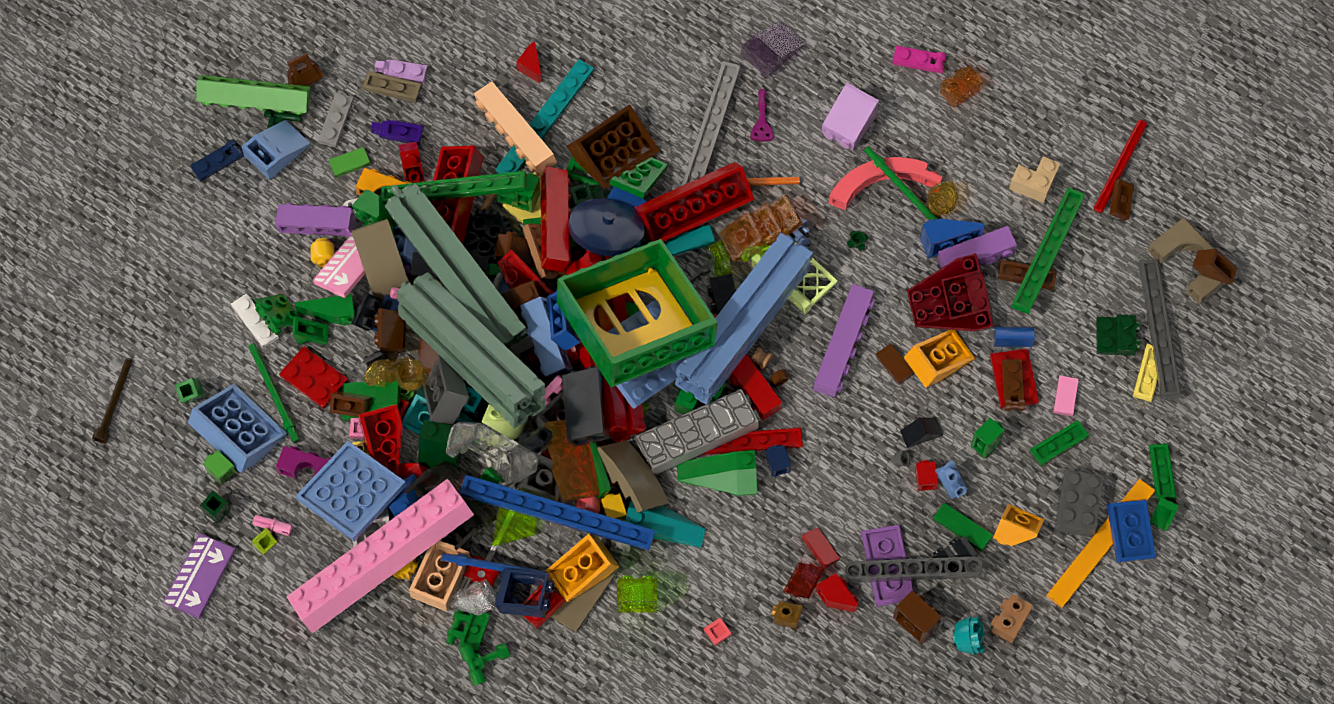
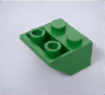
M366 189L352 205L356 211L355 215L364 223L363 227L388 219L394 236V220L389 215L385 204L379 195Z

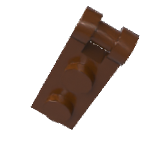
M1022 359L1002 360L1005 411H1011V409L1025 411ZM1011 398H1017V401H1011Z

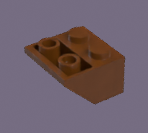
M378 309V314H375V325L378 328V333L374 335L375 345H377L381 352H405L406 321L398 315V311Z

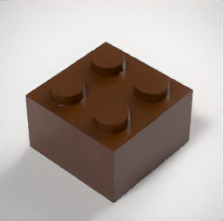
M911 591L895 607L893 619L917 641L923 644L938 629L941 616L934 606L930 607L925 602L926 600L921 594Z

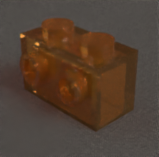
M968 65L965 68H960L953 77L943 80L939 93L955 108L982 89L984 80Z

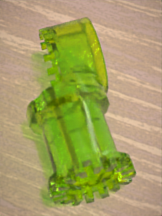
M718 241L715 242V245L714 243L710 245L708 250L712 252L715 258L714 272L716 277L732 274V266L730 267L731 264L729 262L731 258L724 249V243Z

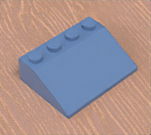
M235 384L195 406L188 421V424L227 458L240 473L255 465L287 435V432Z

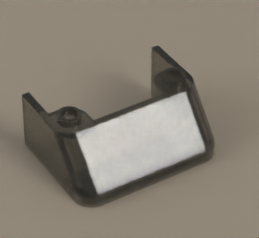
M444 461L424 471L404 492L408 494L415 490L416 495L422 498L448 479L460 495L464 477L451 463ZM461 496L474 515L454 530V537L459 542L454 547L456 551L469 544L497 519L495 512L487 503Z

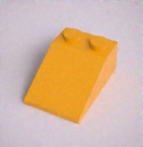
M948 330L914 345L905 355L904 359L925 388L967 365L975 357L955 330Z
M587 534L545 572L550 574L559 592L566 602H569L606 579L620 566L597 535Z

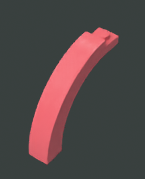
M903 157L884 158L885 163L900 179L916 181L939 190L942 176L934 171H927L928 163ZM873 161L862 164L850 171L838 182L829 196L828 203L846 211L851 200L861 190L875 182L889 179V177L880 168H877Z

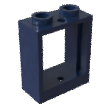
M504 569L495 606L502 614L545 618L546 612L550 609V596L554 592L555 582L549 573ZM515 583L543 585L538 606L510 604Z

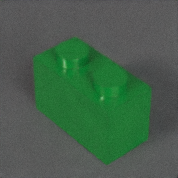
M989 418L974 433L971 447L984 459L1001 443L1004 434L1002 424L997 420L994 421L992 418Z

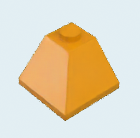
M1008 504L993 539L997 540L1000 544L1013 546L1036 538L1045 519Z

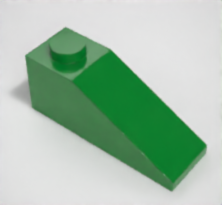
M348 294L346 298L333 296L295 302L297 313L334 324L350 325L355 316L352 294Z

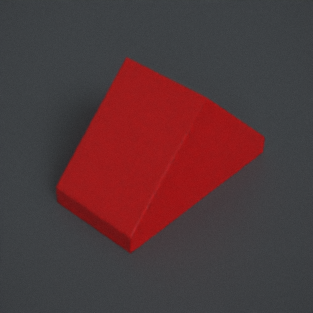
M531 42L516 61L517 70L539 83L542 82L537 49L535 42Z

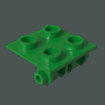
M284 294L255 299L256 312H258L261 319L265 321V324L268 325L271 332L275 333V335L282 332L281 328L292 326L293 317H300Z

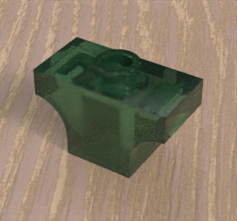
M587 182L570 188L568 208H575L578 204L590 199H605L602 186L600 184L590 185Z

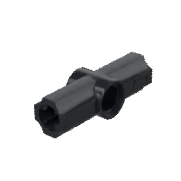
M539 427L532 432L519 435L520 439L513 442L508 449L509 456L516 460L530 455L532 452H540V448L548 444L552 438L551 431L547 430L546 427Z

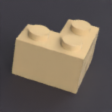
M1043 156L1036 171L1018 165L1009 189L1044 203L1056 178L1060 163Z

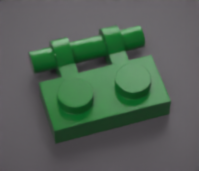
M458 606L457 612H454L452 617L454 621L451 629H448L446 634L448 636L446 644L453 645L455 639H460L459 647L472 644L474 652L478 653L491 616L488 613L471 609L468 616L464 614L466 608ZM466 623L464 631H458L460 624Z

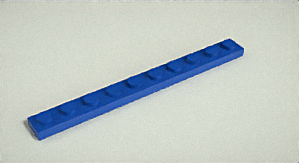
M468 475L465 476L460 490V495L648 551L655 534V530Z

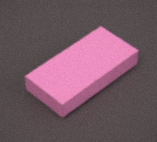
M1059 375L1053 413L1073 416L1078 379Z

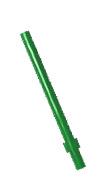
M870 146L863 150L873 160V164L889 177L928 220H938L889 168L881 155L878 156Z
M252 343L248 346L283 420L282 425L285 431L289 433L293 443H298L300 438L295 429L294 420L290 419L255 343Z

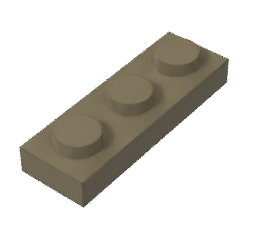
M368 71L363 84V90L416 103L421 90V83Z

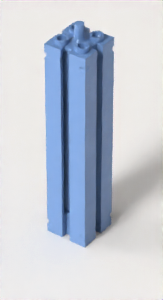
M780 233L776 242H773L715 318L718 322L715 346L684 358V361L677 367L676 386L687 393H693L694 397L704 404H709L712 397L715 396L803 280V277L810 271V261L812 260L813 252L805 246L807 241L804 238H801L795 245V240L792 237Z

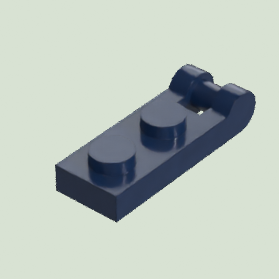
M231 139L221 148L191 164L190 168L201 182L244 157V154L237 147L238 144L235 139ZM232 151L233 154L228 156L227 153Z

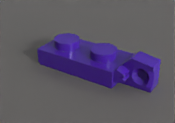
M389 119L382 121V123L372 122L371 133L378 134L380 138L404 143L417 142V145L421 143L424 130L422 125Z

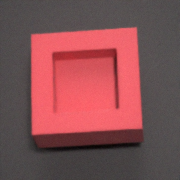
M721 618L704 628V632L714 646L732 634Z

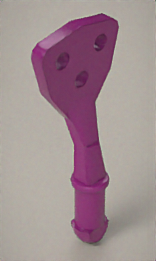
M764 89L758 91L760 115L750 134L751 140L759 142L772 141L774 138L772 129L765 119L767 93Z

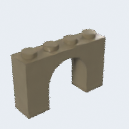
M1182 218L1153 241L1148 248V252L1154 259H1158L1159 264H1162L1180 250H1191L1197 253L1198 250L1215 248H1212L1207 239L1195 230L1192 223ZM1200 275L1189 284L1186 292L1200 305L1226 283Z

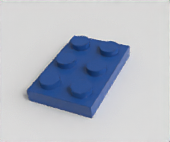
M1146 500L1108 504L1107 510L1116 563L1156 558Z

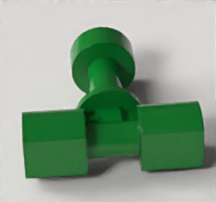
M505 643L496 645L495 651L480 656L479 653L475 654L472 644L458 648L462 660L467 662L470 669L467 673L473 686L486 681L481 670L484 668L485 663L496 658L504 660L510 657Z

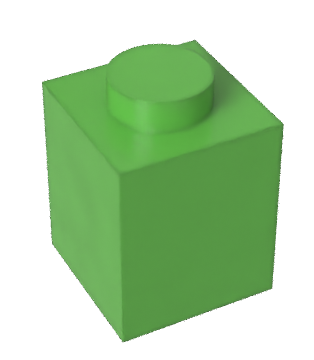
M218 450L214 454H209L203 463L205 469L221 484L236 472L234 465Z

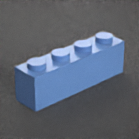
M540 296L520 305L522 309L521 316L527 323V333L530 339L533 340L535 346L533 350L541 363L540 370L545 377L555 378L558 375L573 370L567 351L551 340L547 298Z

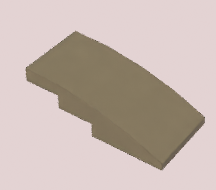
M388 219L351 231L373 296L383 301L386 294L390 296L391 288H401L403 282L409 284Z
M627 440L597 448L612 483L618 482L624 497H631L637 513L669 504L651 468Z

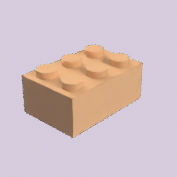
M439 540L428 548L409 589L411 598L447 612L468 565L463 567L457 566L456 563L441 561L442 553L452 555L464 554L469 558L470 553Z

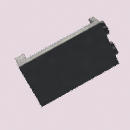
M590 366L582 371L573 370L569 374L562 375L567 441L575 447L611 439V431L606 428L602 389V377L604 376L597 366Z

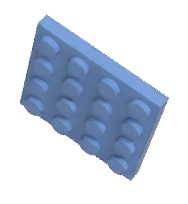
M347 441L295 497L297 501L355 542L407 484L400 477Z

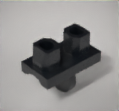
M365 292L359 306L355 305L354 307L357 311L351 324L366 331L373 329L375 314L378 312V309L383 307L382 300Z

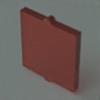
M798 562L783 592L793 595L795 598L803 597L809 599L824 569L814 566L812 563L804 564Z

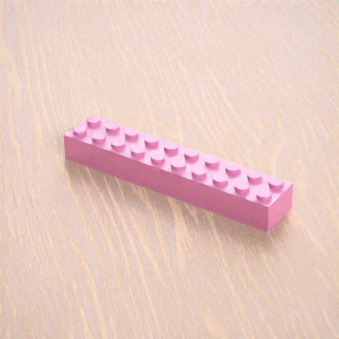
M446 479L286 597L301 621L311 633H314L474 514L450 481Z

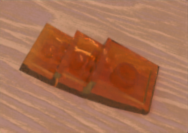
M784 194L771 205L766 202L753 213L747 211L719 234L732 260L737 262L771 246L773 242H776L780 233L785 236L789 235L802 226L803 223L790 197Z
M566 420L546 422L544 427L551 431L552 434L548 445L553 461L551 469L563 501L598 497L600 493L590 444L575 447L567 441Z

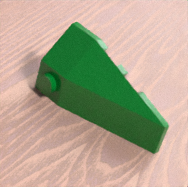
M754 450L730 452L687 460L677 465L678 482L711 488L715 491H723L736 496L757 495Z

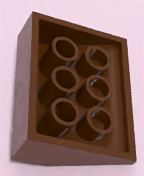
M630 104L566 146L575 161L604 189L610 186L611 178L622 176V172L635 169L637 164L660 152Z

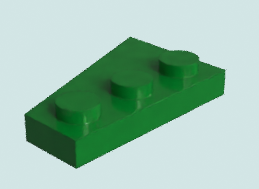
M651 157L637 164L635 169L622 172V176L611 178L610 185L637 197L644 198L666 172L668 164Z

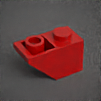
M417 142L398 145L405 181L411 183L425 182Z
M837 573L816 585L815 591L826 607L855 612L858 609V598L853 592H849L846 588L848 585L843 577L839 578Z

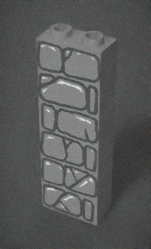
M742 389L708 405H704L636 436V441L646 463L654 475L757 430L760 417L756 410H752L749 396L747 394L744 395Z

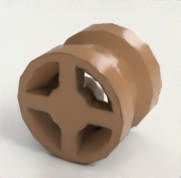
M758 347L751 361L754 365H759L760 369L765 370L773 354L770 352L766 353L763 348Z

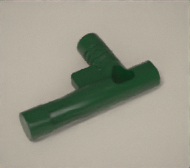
M270 110L264 112V117L269 118L267 129L284 120L301 122L302 115L285 112L279 113Z

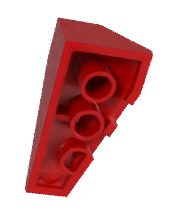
M512 249L497 262L510 290L533 280L536 282L541 297L547 298L554 293Z
M397 404L357 415L369 456L399 477L402 421Z

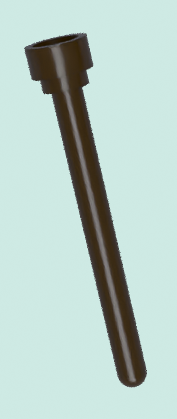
M131 358L125 359L101 426L94 431L92 439L96 442L106 444L108 441V427L132 364Z

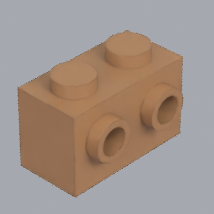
M1013 594L1009 599L1005 598L1000 607L1002 609L1000 616L996 614L990 624L993 626L991 632L1013 643L1033 605Z

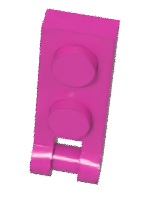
M896 46L892 64L943 73V62L946 61V54L943 52L933 53ZM933 60L936 61V63L930 64V61Z

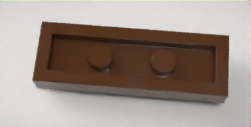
M1001 259L997 279L1022 284L1030 265ZM1050 269L1042 286L1043 289L1054 290L1056 270Z

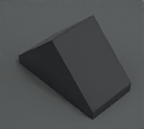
M919 417L900 430L907 448L943 436L936 418Z

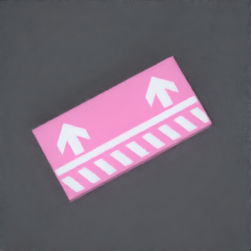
M350 236L313 279L315 285L343 298H346L365 275L353 236Z

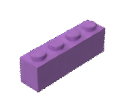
M286 203L285 205H278L275 226L280 233L353 236L351 231L354 230L356 215L352 208L348 206L331 207L329 205L313 206L311 204H304L302 206Z
M1008 226L938 251L937 260L942 268L959 257L976 253L980 265L985 263L990 265L996 262L998 258L1011 257L1016 251L1017 244Z

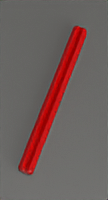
M1138 120L1094 205V211L1098 213L1104 211L1113 193L1115 180L1120 179L1146 129V121Z

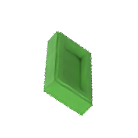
M364 147L329 159L335 178L370 166V161Z

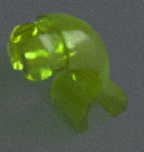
M769 246L748 247L742 251L741 260L749 262L755 254H760L762 258L765 254L764 252H767Z

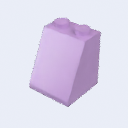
M846 83L822 124V133L826 138L838 141L843 148L854 150L875 120L879 100Z

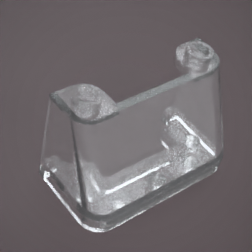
M458 422L451 427L446 454L454 458L459 452L464 454L468 451V448L495 463L494 470L497 473L499 472L504 479L501 484L502 486L511 487L536 472L538 459L535 453L484 423Z

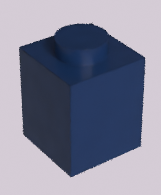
M785 445L769 447L766 450L765 457L771 476L775 477L790 473L791 464Z

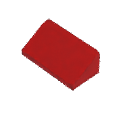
M819 528L802 534V540L823 569L840 560Z

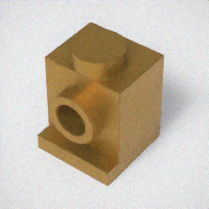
M779 600L778 605H774L772 609L773 623L797 629L802 605L797 606ZM785 610L790 613L788 615H785L782 611Z

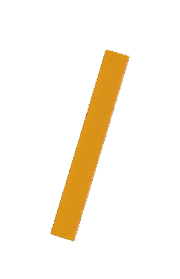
M1139 479L1121 502L1146 500L1147 502L1155 490ZM1109 517L1047 594L1046 597L1061 608L1064 607L1113 545Z

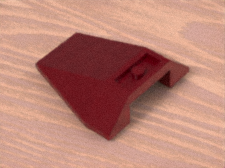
M976 253L953 260L907 290L915 327L971 332L994 327L993 312L986 281Z

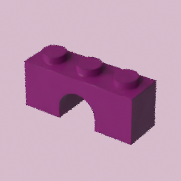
M284 446L276 464V470L279 474L296 479L301 469L309 467L315 470L314 477L331 458L327 457L324 459L313 452L305 453L297 447L290 446L289 448Z

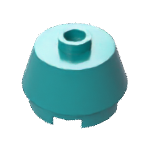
M971 615L956 622L953 631V641L956 643L958 651L972 655L983 653L985 645H982L983 637H985V631L980 617H973Z

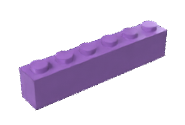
M852 284L814 382L813 390L835 397L837 392L841 393L844 385L842 381L843 375H848L851 366L848 364L849 359H854L857 350L854 346L856 342L860 343L863 332L860 330L862 325H867L869 315H867L868 309H873L876 300L873 298L874 291Z

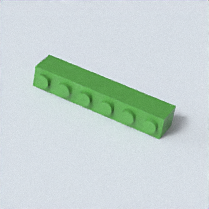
M201 75L197 79L196 101L202 102L204 105L216 103L222 107L235 105L241 109L254 107L260 111L273 109L279 113L292 111L294 114L302 115L307 113L310 108L311 86Z

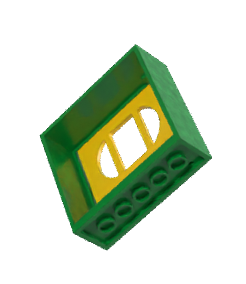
M662 239L649 242L647 245L639 248H633L629 252L615 255L613 258L600 261L595 265L582 268L577 272L564 275L558 279L556 303L611 388L715 346L718 322ZM635 290L647 292L658 301L661 313L657 320L652 317ZM629 293L649 324L626 332L606 301ZM597 305L602 307L619 335L608 333L596 324L593 314Z

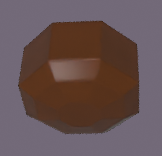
M781 369L771 375L770 381L773 386L777 387L786 383L790 375L786 369Z

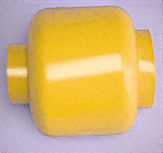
M318 238L311 244L310 259L318 267L323 268L334 256L335 245L327 238Z

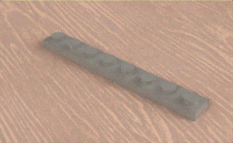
M722 62L682 186L706 175L740 72V65Z

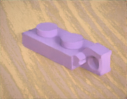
M397 60L376 61L375 72L424 84L427 65Z

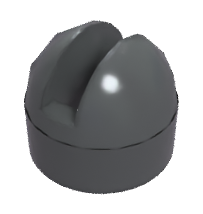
M906 450L898 451L894 454L893 460L898 466H907L910 463V454Z

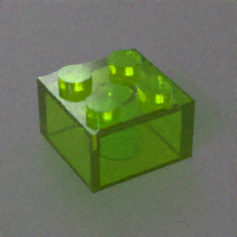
M628 575L617 578V613H657V578L652 576L633 578Z

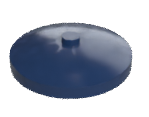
M604 198L590 199L578 204L572 210L568 223L569 232L576 243L592 253L603 256L621 255L633 248H638L645 232L643 220L634 209L619 201Z

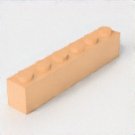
M490 82L474 93L477 108L485 112V117L490 123L494 122L495 128L500 135H505L508 145L515 147L516 154L521 160L523 158L526 160L525 163L531 172L535 171L539 176L543 173L546 166L553 167L557 164L553 152L493 82Z

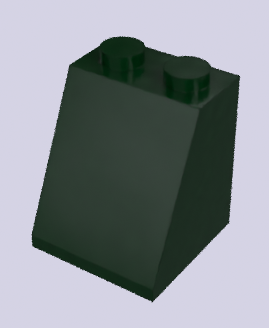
M424 420L419 437L418 463L434 472L435 475L455 479L465 445L462 427Z

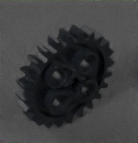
M485 208L482 213L476 210L475 215L470 213L463 246L471 256H487L491 261L494 260L497 263L498 257L494 255L497 245L493 244L498 242V235H493L495 233L506 234V232L514 231L506 216L501 217L499 211L494 215L493 209L489 213L486 212ZM470 239L474 240L471 243H467V241Z

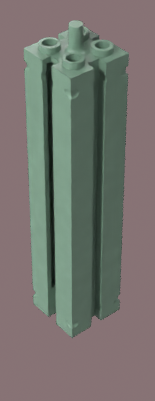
M416 183L414 185L410 184L402 191L397 185H394L391 191L395 196L387 201L385 207L445 289L508 349L527 337L526 327Z
M427 272L422 276H418L414 280L413 285L407 282L401 284V288L397 290V299L400 302L398 305V315L506 421L508 420L513 428L526 422L529 415L535 416L545 409V398L543 397L545 395V383L537 379V376L436 279L434 280L432 275Z

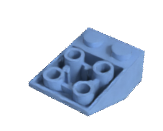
M284 120L254 135L242 146L244 157L270 180L309 147L311 143Z

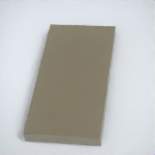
M620 567L606 579L571 601L566 602L565 600L550 617L577 633L620 570ZM557 589L556 592H557L560 596H562V594H561V593L559 592V590Z

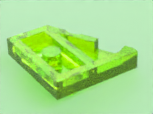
M499 508L492 546L495 547L533 536L537 518Z

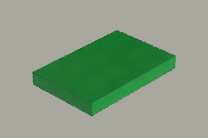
M399 379L344 383L343 392L370 396L371 403L368 412L397 404L399 410L401 381ZM342 415V420L344 422L351 421V418H358L354 416Z

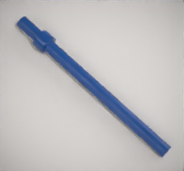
M442 553L441 561L456 563L457 566L463 567L468 565L502 572L504 569L546 573L536 569L469 558L464 554L452 555Z

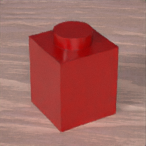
M922 460L916 463L914 470L917 491L937 490L936 463L929 460Z

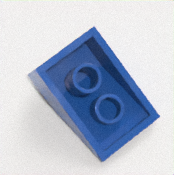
M931 219L923 224L920 240L928 259L938 256V251L983 235L985 226L983 223Z

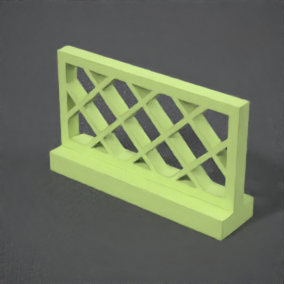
M777 238L774 239L763 251H761L759 254H755L751 258L752 265L754 267L757 265V263L760 261L763 255L767 252V250L770 248L773 242H776ZM813 257L810 263L816 267V273H807L803 277V286H797L788 298L804 314L808 313L811 307L837 284V280ZM805 277H816V286H805ZM818 277H826L831 282L827 286H818ZM805 290H816V296L810 301L805 296Z

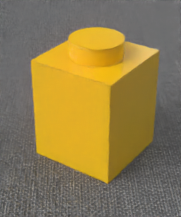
M608 494L604 499H601L605 516L626 521L627 513L620 494Z

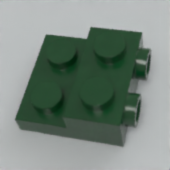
M1117 314L1116 317H1097L1096 354L1135 356L1136 351L1140 350V338L1136 336V332L1140 331V321H1136V315Z

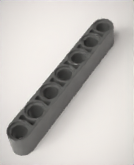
M977 557L852 561L846 565L845 574L849 581L855 583L961 579L979 577L983 566L981 560ZM971 563H976L979 569L973 572L968 569V566ZM951 564H956L959 566V569L956 572H950L948 567ZM915 565L919 567V571L916 574H911L908 571L909 567ZM937 565L939 567L938 572H929V566ZM892 566L899 568V572L895 575L888 572ZM852 568L860 570L856 576H851L849 571ZM870 568H879V573L877 575L869 574Z

